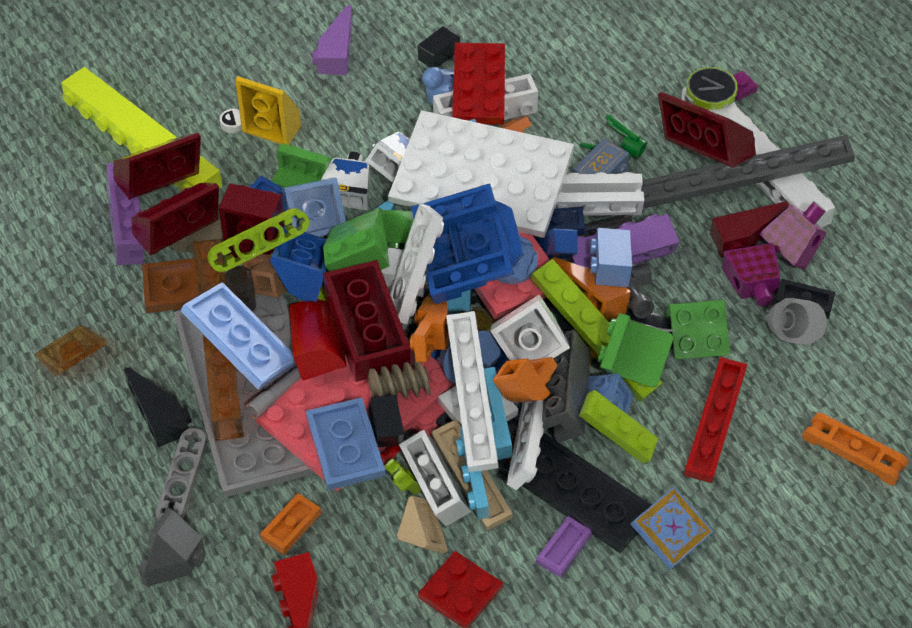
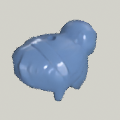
M430 67L423 73L422 82L427 87V99L431 104H433L434 95L453 91L454 69L440 70L437 67Z

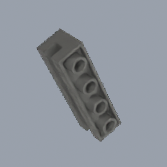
M575 330L563 333L570 348L553 358L558 366L551 375L549 382L545 384L550 395L544 399L542 422L547 428L554 426V437L558 442L585 434L586 421L579 414L588 393L591 351Z

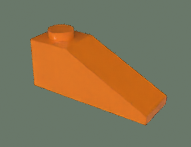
M557 257L552 258L608 321L612 320L611 318L618 317L619 313H626L631 293L629 289L618 286L595 285V273H590V269Z

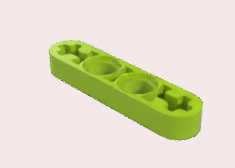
M298 208L289 209L215 245L208 252V262L218 272L228 271L303 234L309 227V218ZM296 215L298 218H302L299 221V227L295 228L293 225L285 227L288 233L284 234V230L279 225V222L282 221L286 226L293 222V216ZM268 227H276L278 229V236L272 241L264 239V231ZM244 239L253 241V248L248 253L239 251V244ZM230 246H233V250L238 255L237 258H234L232 254L226 256L224 264H220L218 261L214 262L218 258L217 253L221 252L223 255L231 253Z

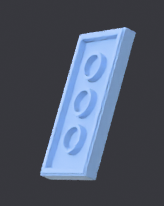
M223 282L183 305L181 312L258 390L296 366L293 353Z

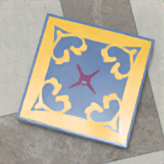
M675 487L670 489L631 523V526L669 569H672L713 533V530Z

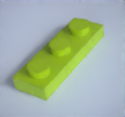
M596 390L587 393L579 416L641 463L651 461L658 437Z

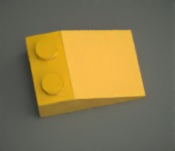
M237 76L235 82L242 132L278 144L289 145L301 127L300 109L285 91Z

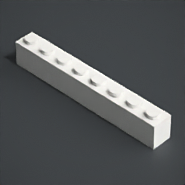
M686 87L683 88L681 100L694 104L693 100L690 97L688 98L686 94ZM735 102L730 105L729 103L724 105L722 109L709 110L753 131L756 155L781 150L768 139L764 132H761L752 123L748 116L741 112ZM802 173L756 183L775 204L787 201L789 207L794 206L805 212L813 201L826 210L817 224L823 228L832 223L835 206Z

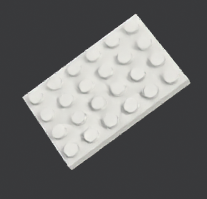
M421 110L388 199L391 203L413 207L419 205V203L423 204L490 183L495 200L512 208L518 232L545 238L574 152V144Z

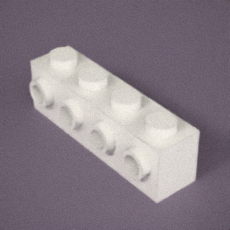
M531 74L505 79L504 120L536 113L538 109V90ZM453 91L433 96V113L452 117Z

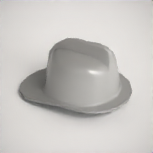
M786 298L775 304L769 311V314L764 315V319L768 321L770 331L780 340L789 343L811 344L824 335L827 326L826 315L822 307L808 300Z

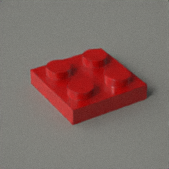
M454 551L418 592V598L460 627L469 628L501 591L503 582Z

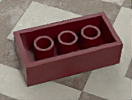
M378 260L323 273L325 296L355 381L368 379L370 368H374L379 375L381 366H385L389 373L393 364H397L400 370H402L404 362H408L411 366V348Z

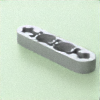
M189 428L180 436L156 509L157 521H159L167 508L171 509V503L174 504V511L184 520L207 449L206 435L199 428ZM194 438H197L199 442L194 443L193 453L189 452V442H192ZM185 461L194 464L193 468L188 471L178 469L179 465ZM175 486H184L186 488V491L179 496L170 493L171 489Z

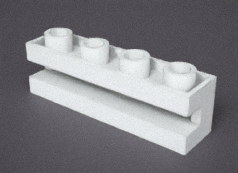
M603 172L596 174H566L554 209L582 206L584 216L641 215L644 205V192H641L642 174H633L631 172L621 174H606Z

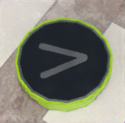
M717 67L697 69L690 74L686 85L688 98L690 97L695 105L707 110H718L728 103L729 105L732 104L738 90L737 81L733 75Z

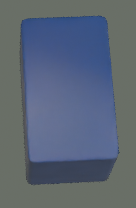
M551 229L546 232L545 238L538 237V244L549 259L557 257L563 260L576 255L578 252L577 230Z

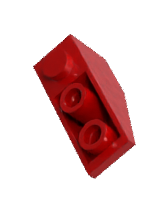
M306 552L275 561L276 574L271 575V580L275 593L280 591L282 593L283 599L279 600L283 618L289 617L291 626H287V628H312L319 586L310 553Z

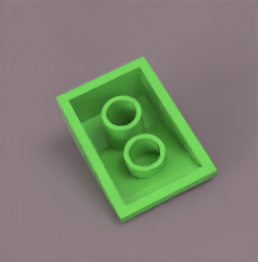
M381 207L331 228L323 246L325 266L329 272L378 260L381 270L390 267Z

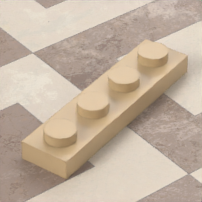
M457 419L432 431L431 437L467 497V493L472 492L470 482L464 483L461 466L466 465L465 456L459 457L456 439L461 438V426ZM483 470L481 472L490 517L480 519L486 531H489L512 519L513 513L488 471Z

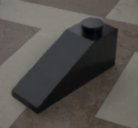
M125 368L124 373L127 385L157 447L180 439L182 433L189 429L188 424L192 423L187 408H181L174 396L133 369Z

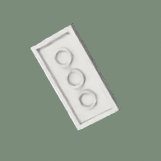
M419 203L390 289V295L399 319L404 324H407L409 317H413L417 307L415 299L418 290L421 291L424 287L426 280L424 273L427 264H431L434 258L435 249L433 246L436 237L439 238L444 227L443 217L430 206Z

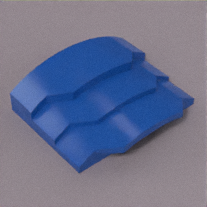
M490 183L423 203L441 215L444 222L442 234L439 238L436 237L433 246L435 249L434 258L431 264H427L428 272L426 276L434 304L462 297V292L485 286L487 282L514 275L513 267L524 256L512 208L495 200ZM419 205L411 207L413 218H415Z

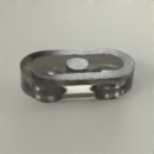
M236 266L228 270L225 274L226 286L253 312L257 306L251 271L244 266Z

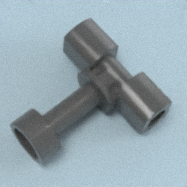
M646 263L632 267L629 287H626L631 291L630 309L637 318H646L654 310V303L649 296L638 292L639 286L652 283V272Z

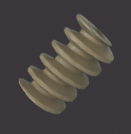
M415 361L413 369L408 362H404L402 371L397 364H393L390 373L385 366H381L379 375L374 368L369 369L368 386L371 397L386 396L387 394L398 396V392H401L403 397L408 399L409 390H412L415 396L419 397L421 388H424L427 395H431L428 372L421 362Z

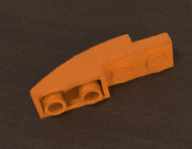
M430 292L423 299L420 308L415 312V324L418 328L411 335L410 348L415 352L416 362H427L434 350H446L450 340L446 315H449L447 301L434 304Z

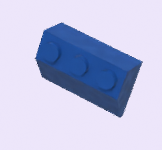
M283 226L284 234L288 233L285 229L286 226ZM305 232L275 247L270 262L289 294L296 296L301 301L317 302L324 280L323 273L327 271L323 249L326 239Z

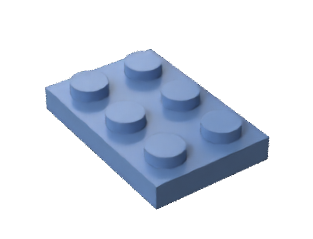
M362 397L306 411V419L328 490L385 476L383 461Z

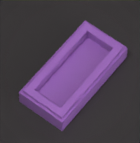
M568 516L538 555L536 564L561 578L591 538L592 531Z

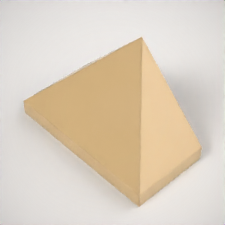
M412 495L408 498L397 534L398 540L435 552L446 553L448 549L438 518L426 499Z

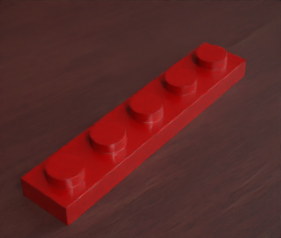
M720 357L685 467L684 476L709 483L713 482L746 373V363Z

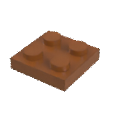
M196 258L142 264L146 313L182 309L184 304L200 296Z

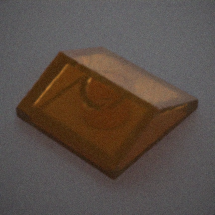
M79 325L36 352L35 356L56 377L98 351L107 343L100 336Z

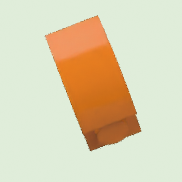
M553 357L530 361L528 358L510 360L504 363L493 381L501 394L510 402L540 401L550 395L545 384L549 382L551 375L558 365Z

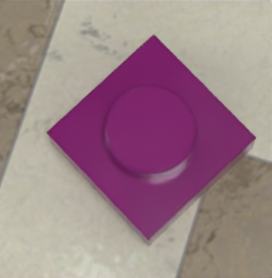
M744 71L733 75L737 81L738 90L735 98L737 101L757 92L758 85Z

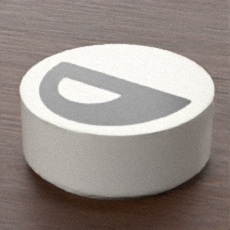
M228 109L220 115V125L225 132L237 133L242 131L238 109Z

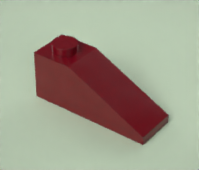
M780 202L712 218L710 236L721 258H723L724 251L752 247L764 239L759 235L760 232L789 207L788 202Z

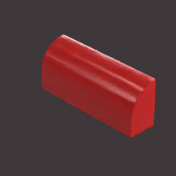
M317 299V302L301 301L289 305L293 357L302 380L304 381L347 367L344 347L328 302Z

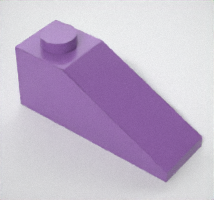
M346 6L318 40V49L313 50V65H317L318 74L348 75L352 33L351 6Z

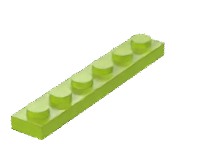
M551 259L533 272L530 279L599 356L602 346H608L611 338L610 335H607L610 323L560 266ZM622 378L633 392L635 398L640 402L663 383L659 380L656 387H649Z

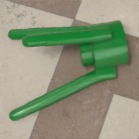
M607 114L606 119L609 121L606 124L624 137L621 148L629 153V160L632 156L639 159L644 153L648 142ZM583 142L580 146L593 150L597 145Z

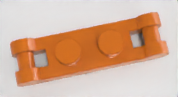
M816 413L811 420L812 425L807 427L802 434V438L813 445L817 444L879 476L883 482L891 486L896 484L900 477L899 472L904 471L909 463L903 454L823 413ZM827 430V431H829V433L826 434V433H824V432H822V431ZM885 460L890 465L887 466L884 463H882V461Z

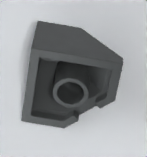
M170 508L166 509L151 531L148 543L151 544L149 559L143 558L139 568L142 584L152 586L188 576L194 567H200L205 559L206 551L202 537Z

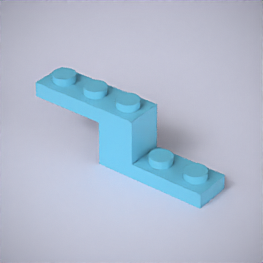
M495 367L485 368L484 375L497 460L512 457V442L501 393L493 381L496 376ZM460 427L461 438L456 439L459 457L465 456L466 465L461 466L464 483L470 482L472 492L467 493L470 510L476 509L478 520L489 518V505L482 472L468 471L463 429Z

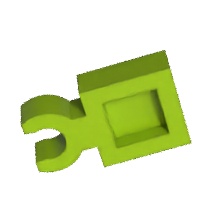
M391 459L384 466L393 475L394 479L392 481L402 492L409 490L417 495L422 491L416 477L397 460Z

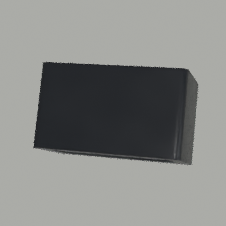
M442 26L418 44V60L429 68H438L455 55V43H460V36Z
M397 396L370 397L367 411L378 448L399 445L402 443L404 430Z

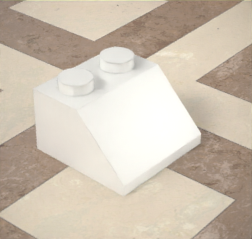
M537 295L491 326V333L509 360L528 358L530 361L548 357L555 358L570 348L555 317L540 295Z

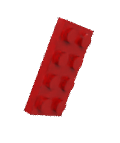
M455 43L452 117L467 121L475 119L476 123L504 125L505 43Z

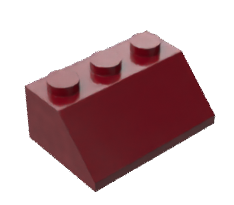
M199 133L183 135L114 160V181L126 197L132 199L199 174L201 135Z
M198 183L192 187L185 188L179 194L169 199H163L157 205L147 210L138 212L132 217V235L147 253L152 255L218 221L219 186L217 183Z

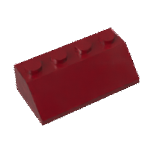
M658 93L666 140L732 168L756 155L753 131L727 117L669 94Z

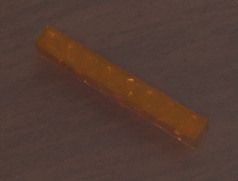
M221 239L193 242L199 296L222 282L227 286L225 272L214 270L207 259L209 250L221 243ZM221 252L217 253L218 258L214 262L218 261L220 264H224L223 254ZM203 334L211 420L215 441L243 438L244 432L236 367Z

